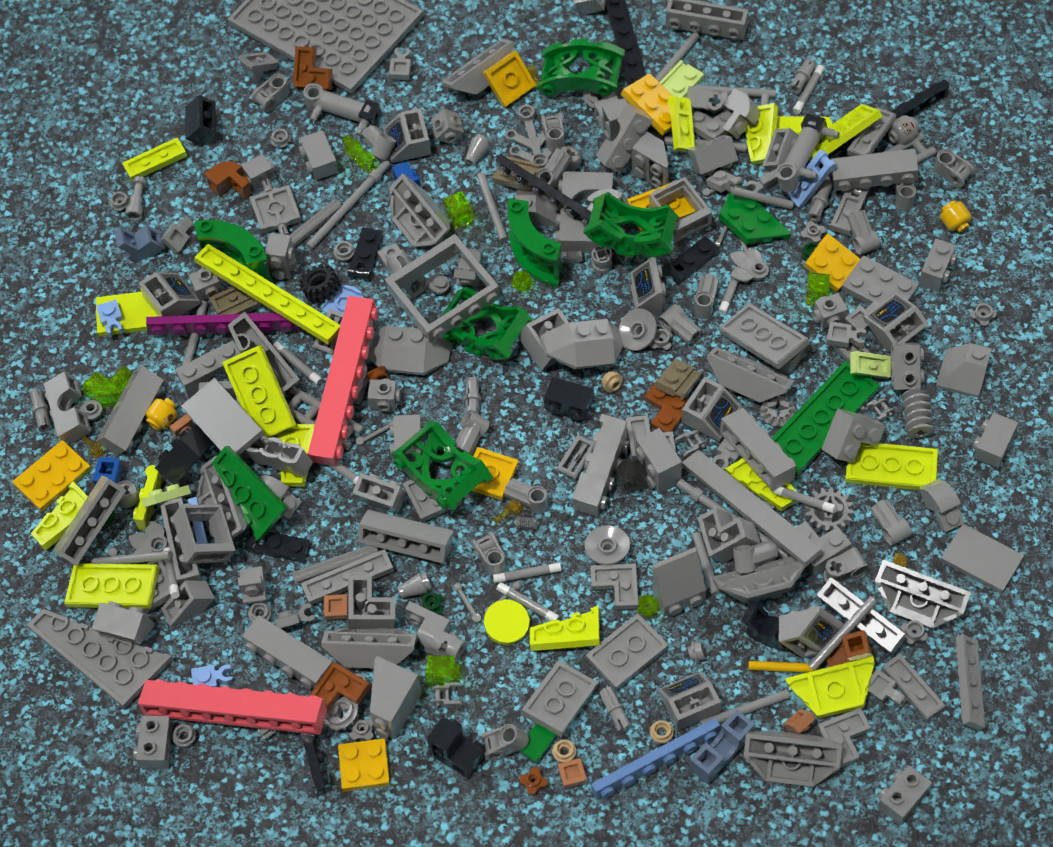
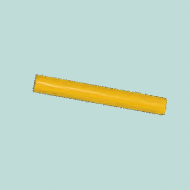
M749 661L748 670L803 673L814 671L808 666L809 663Z

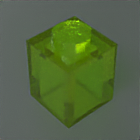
M462 191L443 198L444 211L454 228L465 226L474 221L473 209Z
M808 272L805 304L814 305L815 301L823 296L828 297L830 274Z
M427 655L425 675L427 686H444V683H452L456 679H460V665L456 664L455 656Z

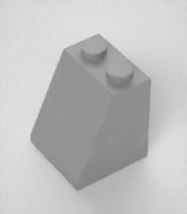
M378 656L374 660L370 715L376 734L385 739L390 737L395 740L422 694L419 677L417 674Z

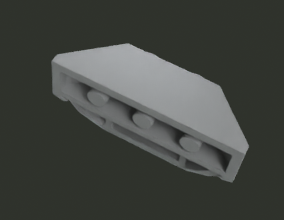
M505 39L499 40L495 45L489 47L441 82L442 86L472 94L484 92L489 83L482 72L511 53L514 47L513 42Z
M402 173L389 188L391 195V219L413 247L437 245L450 231V220L424 189Z
M608 319L570 322L540 336L546 356L554 358L573 369L613 365L623 348L617 326Z
M386 325L374 331L372 340H369L367 346L369 347L368 358L377 367L385 366L387 372L425 375L442 365L449 364L452 343L440 337L430 343L418 328Z
M715 347L707 356L720 385L726 387L731 392L746 396L751 401L762 402L784 394L794 384V380L789 379L774 369L742 355L724 351L719 347Z
M216 455L201 466L200 473L202 475L199 481L197 500L199 505L205 503L222 505L231 538L233 539L243 532L248 524L243 517L244 513L241 508L235 504L232 498L233 494L224 485L212 464L213 460L217 457ZM205 521L209 536H213L209 521Z
M793 556L756 566V570L750 573H737L733 571L714 576L712 579L720 590L744 604H750L751 601L760 602V599L768 597L778 598L783 593L789 592L805 566Z
M886 560L882 561L875 580L889 612L909 620H917L930 628L938 627L963 615L971 595L969 591Z
M340 628L334 631L325 630L321 647L344 667L354 669L374 668L376 656L397 665L414 651L417 634L389 628Z
M771 730L746 732L744 758L765 781L813 787L840 768L842 744L813 735Z

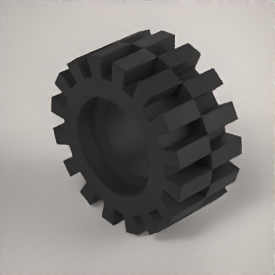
M319 264L318 268L316 265L312 266L313 269L311 271L307 269V274H302L303 279L299 280L300 288L311 303L314 301V303L318 304L319 300L321 303H324L326 298L329 301L331 299L330 296L335 297L337 295L335 291L340 290V280L332 266L329 267L327 264L325 266Z

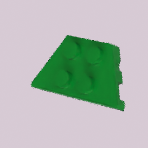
M731 192L718 216V219L745 244L772 242V238L782 237L783 240L790 239L791 232L757 201L732 195Z

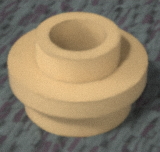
M610 371L602 378L603 388L607 392L616 391L621 386L622 376L617 372Z
M664 720L656 721L650 728L651 738L659 744L669 742L674 734L672 725ZM660 730H664L666 734L660 736L657 732Z
M569 740L558 741L552 749L553 757L560 763L573 760L576 756L575 745ZM565 749L568 750L569 753L567 755L560 754V751Z

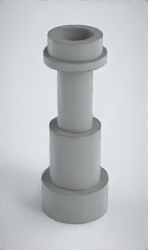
M141 176L135 177L132 181L134 192L130 197V203L125 213V217L131 221H139L142 218L143 210L141 207L143 198L141 195L142 189L146 188L147 184L146 179Z

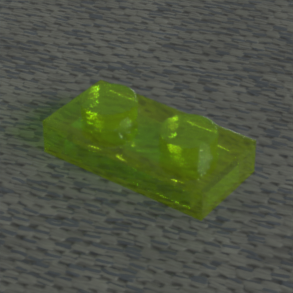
M349 135L342 138L344 151L367 174L375 169L374 156L369 151L366 152L357 139L354 140Z

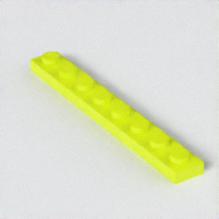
M207 244L194 257L195 262L326 344L329 345L339 334L340 324L210 244Z

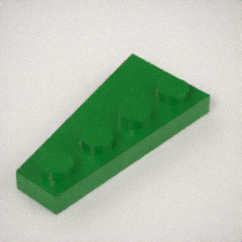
M225 446L213 460L212 464L224 485L233 494L232 498L235 504L239 505L244 513L243 517L246 523L251 525L255 532L253 535L256 540H262L288 507L230 446Z

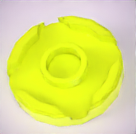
M501 600L495 602L486 611L484 628L492 641L501 645H512L525 637L529 629L530 619L526 609L514 600Z

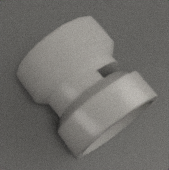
M596 246L591 252L592 269L598 274H606L613 267L612 251L607 246L605 249L601 246Z

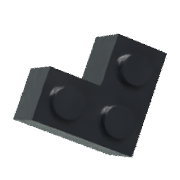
M197 424L191 429L186 428L171 442L170 445L173 448L170 451L166 449L157 458L160 462L155 469L173 485L177 484L214 443Z
M442 716L427 737L430 756L469 780L485 758L482 744L475 739L469 740L465 738L462 725L453 718L447 719Z

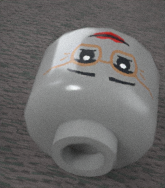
M903 115L897 118L889 128L888 138L892 143L905 145L918 136L919 125L913 117Z

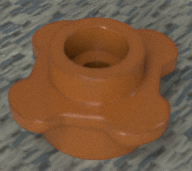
M383 365L367 373V378L372 380L389 379V376L386 374V367Z
M537 767L531 768L529 773L526 775L522 774L519 778L520 783L524 784L527 793L530 795L539 792L542 787H546L548 784L547 779L542 777L540 769Z

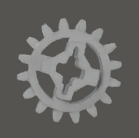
M830 487L829 492L821 488L820 494L814 491L812 497L836 505L834 514L830 513V516H828L827 511L809 505L804 507V512H806L805 520H810V527L816 526L817 533L822 529L825 534L836 527H839L841 531H845L846 525L851 524V518H853L854 513L851 510L853 503L848 502L849 496L845 495L842 497L841 490L834 493L833 487Z

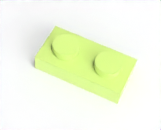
M860 351L850 352V374L883 379L891 378V356Z
M178 483L166 487V492H162V488L150 491L149 497L141 499L143 507L191 494L189 485L180 487Z

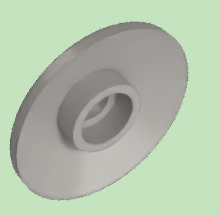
M638 308L631 310L622 318L618 331L623 346L632 351H639L650 345L657 331L656 319L652 313Z
M615 526L598 527L591 531L585 540L587 556L595 563L601 565H613L622 561L630 549V541L627 534Z

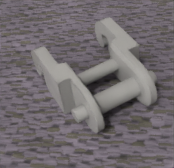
M882 398L878 401L873 400L867 403L866 407H861L860 411L865 413L875 409L879 414L876 420L883 423L888 416L893 415L894 409H889L885 403L887 401L886 398ZM882 406L885 412L881 413L878 407Z
M693 430L691 433L687 431L674 439L675 445L679 443V440L681 443L685 441L691 445L692 449L683 454L685 459L688 458V455H692L697 450L706 447L707 441H702L699 436V430ZM695 438L698 443L694 445L691 439Z
M452 682L444 683V686L436 685L432 687V691L435 692V700L432 701V704L437 707L444 705V708H455V705L462 707L461 701H449L450 690H455V687L461 689L462 684ZM440 692H445V699H440Z

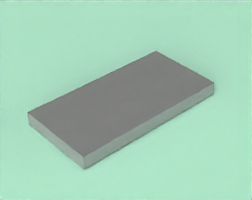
M750 303L719 327V332L777 369H780L810 344L807 337Z
M215 378L181 405L220 451L225 446H230L239 456L265 434Z

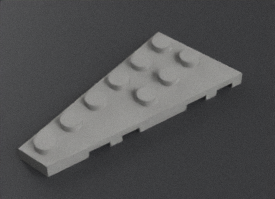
M42 609L27 624L34 634L124 709L142 692L145 681L153 680L173 660L171 655L161 654L152 648L142 647L129 641L98 634L86 624L68 620L67 617Z

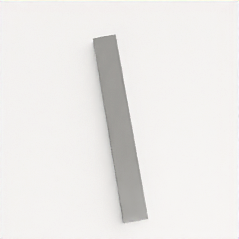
M697 450L682 462L684 469L748 521L754 523L759 530L805 567L822 554V548L701 451Z

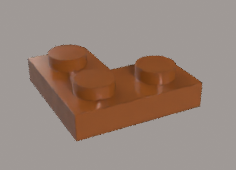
M295 46L292 86L306 87L309 84L315 83L321 85L323 89H331L333 69L315 68L317 48Z
M655 382L644 396V401L660 409L652 420L651 427L655 430L660 428L662 432H674L682 421V409L689 399L685 398L682 401L677 395L671 396L655 388Z
M333 661L310 695L323 698L328 714L340 695L359 705L371 688V685Z

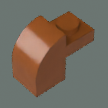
M230 161L221 162L204 173L207 186L219 197L231 188L236 190L245 200L252 195L250 190L251 183L244 176L243 168L238 163Z
M862 630L842 636L843 641L832 651L826 660L828 667L872 657L873 654L866 631Z

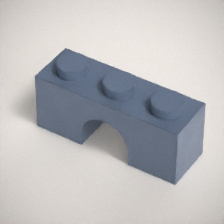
M736 709L722 724L721 731L710 745L705 743L690 759V770L706 784H709L745 745L746 732H754L755 723Z

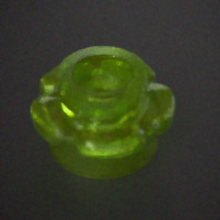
M518 271L514 274L511 284L513 288L525 291L527 287H531L532 280L527 272Z
M646 594L638 599V608L636 609L640 614L642 613L644 616L649 617L658 611L659 604L654 596Z

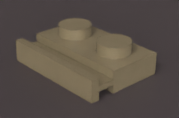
M506 156V158L535 176L542 169L541 164ZM499 169L492 176L496 184L529 191L531 188L527 184L525 187L515 181L516 177L511 174L506 176Z
M234 286L209 297V301L217 315L242 314L243 312L247 314L261 307L259 301Z
M675 359L656 381L655 388L671 396L677 395L683 401L702 378L703 371L700 370L698 372L694 370L695 367Z

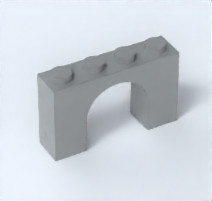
M563 172V180H559V191L579 204L587 202V198L598 190L613 189V173ZM560 205L557 207V209H561V214L556 216V226H560V229L555 232V242L561 243V252L581 250L582 253H591L596 246H599L583 233L585 225L564 212L565 209Z

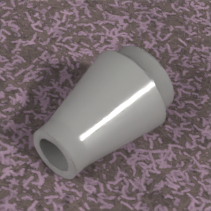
M480 134L472 137L464 159L465 162L475 166L477 161L490 148L489 139Z
M419 572L402 585L397 586L402 599L427 594L429 590L433 589L426 572L423 574Z

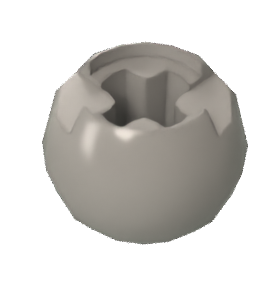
M574 146L562 147L561 150L573 157L565 171L576 170L582 161L580 151Z
M131 481L118 482L117 484L126 489L117 506L125 509L133 507L139 500L138 487Z

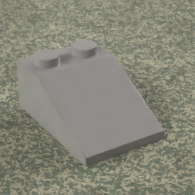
M695 547L653 564V596L664 617L677 615L683 609L690 606H699L706 600V587L698 552Z

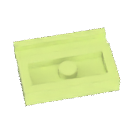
M680 60L659 83L672 95L678 96L679 99L682 97L686 98L688 86L695 87V85H699L704 79V73L689 64H684Z

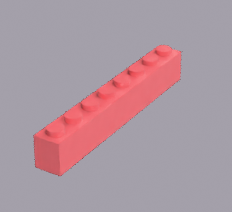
M348 296L307 454L313 463L337 466L339 459L343 457V441L347 439L349 434L348 421L352 419L354 414L353 402L359 394L358 382L359 379L363 378L364 359L368 358L369 347L367 346L369 340L373 338L374 328L372 326L379 314V309L376 307L373 299Z
M160 679L155 681L146 680L138 701L144 716H169L170 719L319 735L321 734L327 713L323 698L315 695L298 696L294 693L259 692L247 688L240 690L231 689L227 686L191 685L184 682H165Z

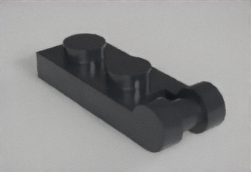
M362 227L352 263L348 269V278L362 277V280H370L383 237L382 230Z
M704 236L675 260L668 262L662 271L667 276L670 275L673 278L672 280L679 285L718 255L720 248Z
M252 527L250 528L248 533L250 536L249 540L244 545L246 551L305 563L311 545L309 539L268 532L262 539L264 541L263 545L257 544L258 541L253 535L255 532Z
M301 733L317 795L327 794L325 785H328L329 781L326 770L321 772L319 764L324 762L320 749L315 750L317 737L315 734Z

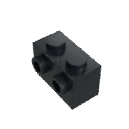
M198 95L185 106V139L203 146L216 135V102Z
M552 377L544 396V408L553 414L560 413L574 420L586 421L594 402V388Z

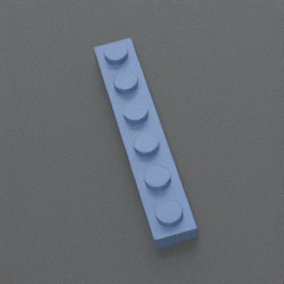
M714 718L591 784L592 794L596 800L608 798L615 793L616 789L632 785L637 778L643 775L649 776L653 774L659 766L663 764L669 765L676 761L678 756L694 752L702 743L713 742L720 733V724Z

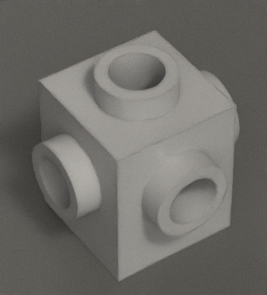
M443 108L431 119L434 135L439 141L452 144L464 133L462 121L458 113Z
M201 268L197 272L188 275L192 288L200 301L209 299V297L222 292L221 284L224 283L223 279L209 270Z
M839 293L828 297L823 296L815 301L812 316L816 323L819 322L821 328L825 329L829 327L830 321L844 322L848 309Z
M370 379L368 391L369 408L380 411L396 410V403L401 400V389H397L396 381L390 379Z

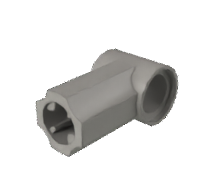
M370 125L364 128L362 135L364 141L372 148L371 153L380 159L388 160L396 140L384 134L377 126Z
M556 148L546 166L537 172L536 177L546 182L547 176L551 175V179L547 184L556 189L559 186V180H561L563 172L573 157L560 148Z
M914 182L910 184H895L896 207L902 211L912 209L917 191L914 187Z
M865 210L846 216L854 236L853 245L859 255L880 247L879 237L872 230Z
M705 274L700 277L697 294L694 297V313L701 319L709 318L713 314V305L719 279L712 274Z
M673 304L658 317V322L663 329L670 332L673 331L688 345L695 343L702 334V330L686 317L683 309L677 304Z
M468 410L461 420L460 426L462 429L456 440L457 445L455 448L459 452L463 453L466 451L472 455L479 438L485 434L489 427V420L472 410Z
M514 478L507 483L504 497L529 507L531 512L535 514H542L547 511L549 504L545 488L541 486L532 487Z
M880 500L871 507L870 512L881 526L882 534L890 546L912 536L908 522L904 518L900 519L888 500Z
M770 540L755 545H740L733 548L735 571L737 573L753 572L756 570V566L774 561L778 556V548Z

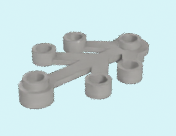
M523 105L519 108L518 115L519 119L525 123L528 138L510 129L506 131L505 139L508 143L516 142L531 149L533 155L523 151L520 146L514 145L509 150L510 157L521 158L537 164L542 163L541 167L544 168L554 152L546 148L541 153L540 148L546 141L545 135L542 131L537 137L532 121L535 118L534 108L530 105Z

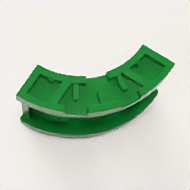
M572 39L571 43L563 44L562 42L552 44L542 51L541 57L544 58L540 82L536 84L535 89L550 97L569 90L591 91L608 97L617 89L621 59L624 57L625 50L600 41V44L589 43V39ZM577 58H584L585 62L592 66L578 74H574L565 68L571 65ZM611 64L612 69H609L607 66ZM603 72L610 75L609 81L606 80Z
M606 192L593 199L592 203L594 205L589 224L584 228L583 233L604 249L607 246L616 250V254L628 257L647 255V258L666 255L673 251L674 246L671 242L679 216L669 205L656 208L635 207L620 201L610 192ZM630 224L639 226L644 232H640L635 236L625 234L619 225Z
M509 198L507 204L510 226L509 238L510 247L516 262L524 272L526 271L532 275L534 280L544 285L558 288L563 273V266H561V243L546 238L535 229L529 217L528 201Z
M201 220L194 222L201 250L207 244H210L273 283L272 277L264 265V262H267L265 251L250 232L238 225L225 221Z
M468 287L457 290L441 316L454 309L461 299L466 301L477 293ZM494 303L483 308L476 316H471L463 321L459 327L446 332L442 338L448 340L453 345L455 342L465 347L466 352L481 357L482 354L489 355V358L492 360H504L510 357L512 354L510 350L512 344L524 326L532 322L533 318L528 315L524 308L519 306L506 307ZM492 319L497 327V331L488 332L481 337H476L475 329L471 322ZM465 325L470 329L468 333L463 331L466 330Z
M429 420L423 425L421 430L391 453L394 458L393 463L400 471L404 470L417 486L435 500L442 509L447 508L454 511L457 508L456 504L481 482L488 483L493 476L482 460L473 457L466 451L463 453L459 452L455 448L457 443L448 435L439 422ZM429 434L425 445L421 444L419 440ZM412 446H415L422 452V455L416 451L411 452L412 456L416 458L414 462L409 461L404 455ZM441 449L444 451V454L438 455L437 451ZM430 459L439 463L453 460L454 462L451 467L453 478L443 480L430 478ZM462 468L463 471H459L460 476H458L456 471Z

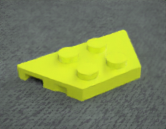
M872 656L785 679L792 691L820 719L865 707L875 661Z

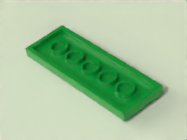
M847 361L826 380L771 438L781 446L782 451L788 457L794 460L796 464V477L822 451V446L837 409L858 413L861 407L880 389V384L870 377L850 374V363Z

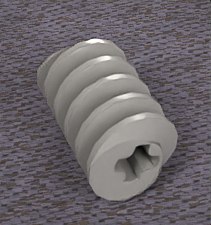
M916 388L904 392L902 399L907 436L910 438H920L932 434L935 429L932 426L934 422L931 418L933 413L930 410L932 405L929 403L931 397L928 394H924L923 390Z

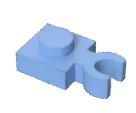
M117 300L96 305L102 327L106 326L108 336L112 337L111 331L113 329H119L120 334H123V328L120 323L123 319Z
M214 665L191 669L193 685L205 684L211 687H218L217 683L220 682L225 685L233 683L232 676L224 677L225 673L232 672L230 665H224L219 670H216Z

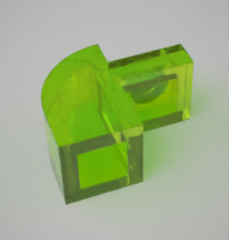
M124 365L109 380L96 371L82 385L85 396L90 400L98 401L102 407H113L116 405L132 374L130 369Z

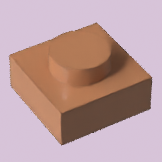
M185 414L169 427L175 439L186 428L191 429L194 427V424L189 415Z
M347 594L324 596L325 620L348 619Z
M799 709L783 725L787 731L799 734L805 732L810 727V723L815 720V717L810 711Z
M581 758L558 764L564 789L587 783Z

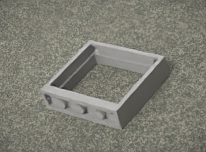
M456 234L384 279L388 292L430 343L439 337L442 338L451 329L459 327L469 317L476 316L483 308L494 304V301L501 297L498 284ZM459 253L487 287L431 324H428L402 292V289Z

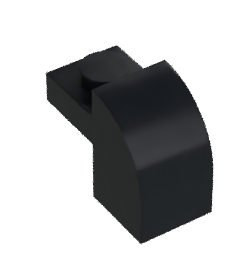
M751 601L742 618L743 623L747 626L745 633L753 640L767 647L785 650L786 646L779 642V617L769 616L759 602Z

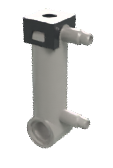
M315 83L309 84L304 88L303 93L306 107L308 110L313 111L310 117L312 122H315L321 112L325 111L360 122L356 135L361 136L364 128L370 125L376 126L382 116L380 103L366 100L365 103L325 91L321 85Z
M811 114L805 115L801 123L802 130L784 163L776 169V176L781 190L785 192L796 190L800 184V176L813 179L818 177L817 172L805 168L818 142H823L826 136L838 138L840 135L838 131L827 127L825 118Z

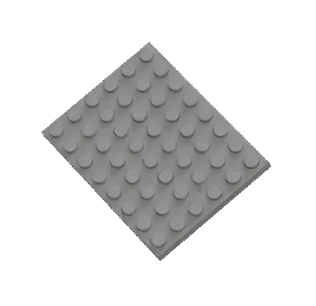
M245 0L227 20L229 25L293 61L295 59V46L317 48L315 68L333 69L332 83L352 94L424 16V12L405 0Z

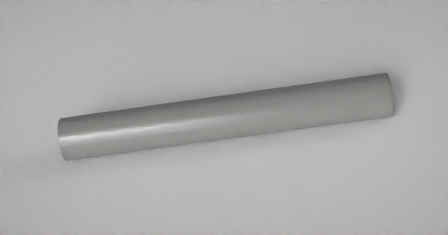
M737 187L732 189V195L788 209L793 207L794 202Z
M696 532L692 537L711 595L715 596L720 593V590L712 579L715 575L700 532Z

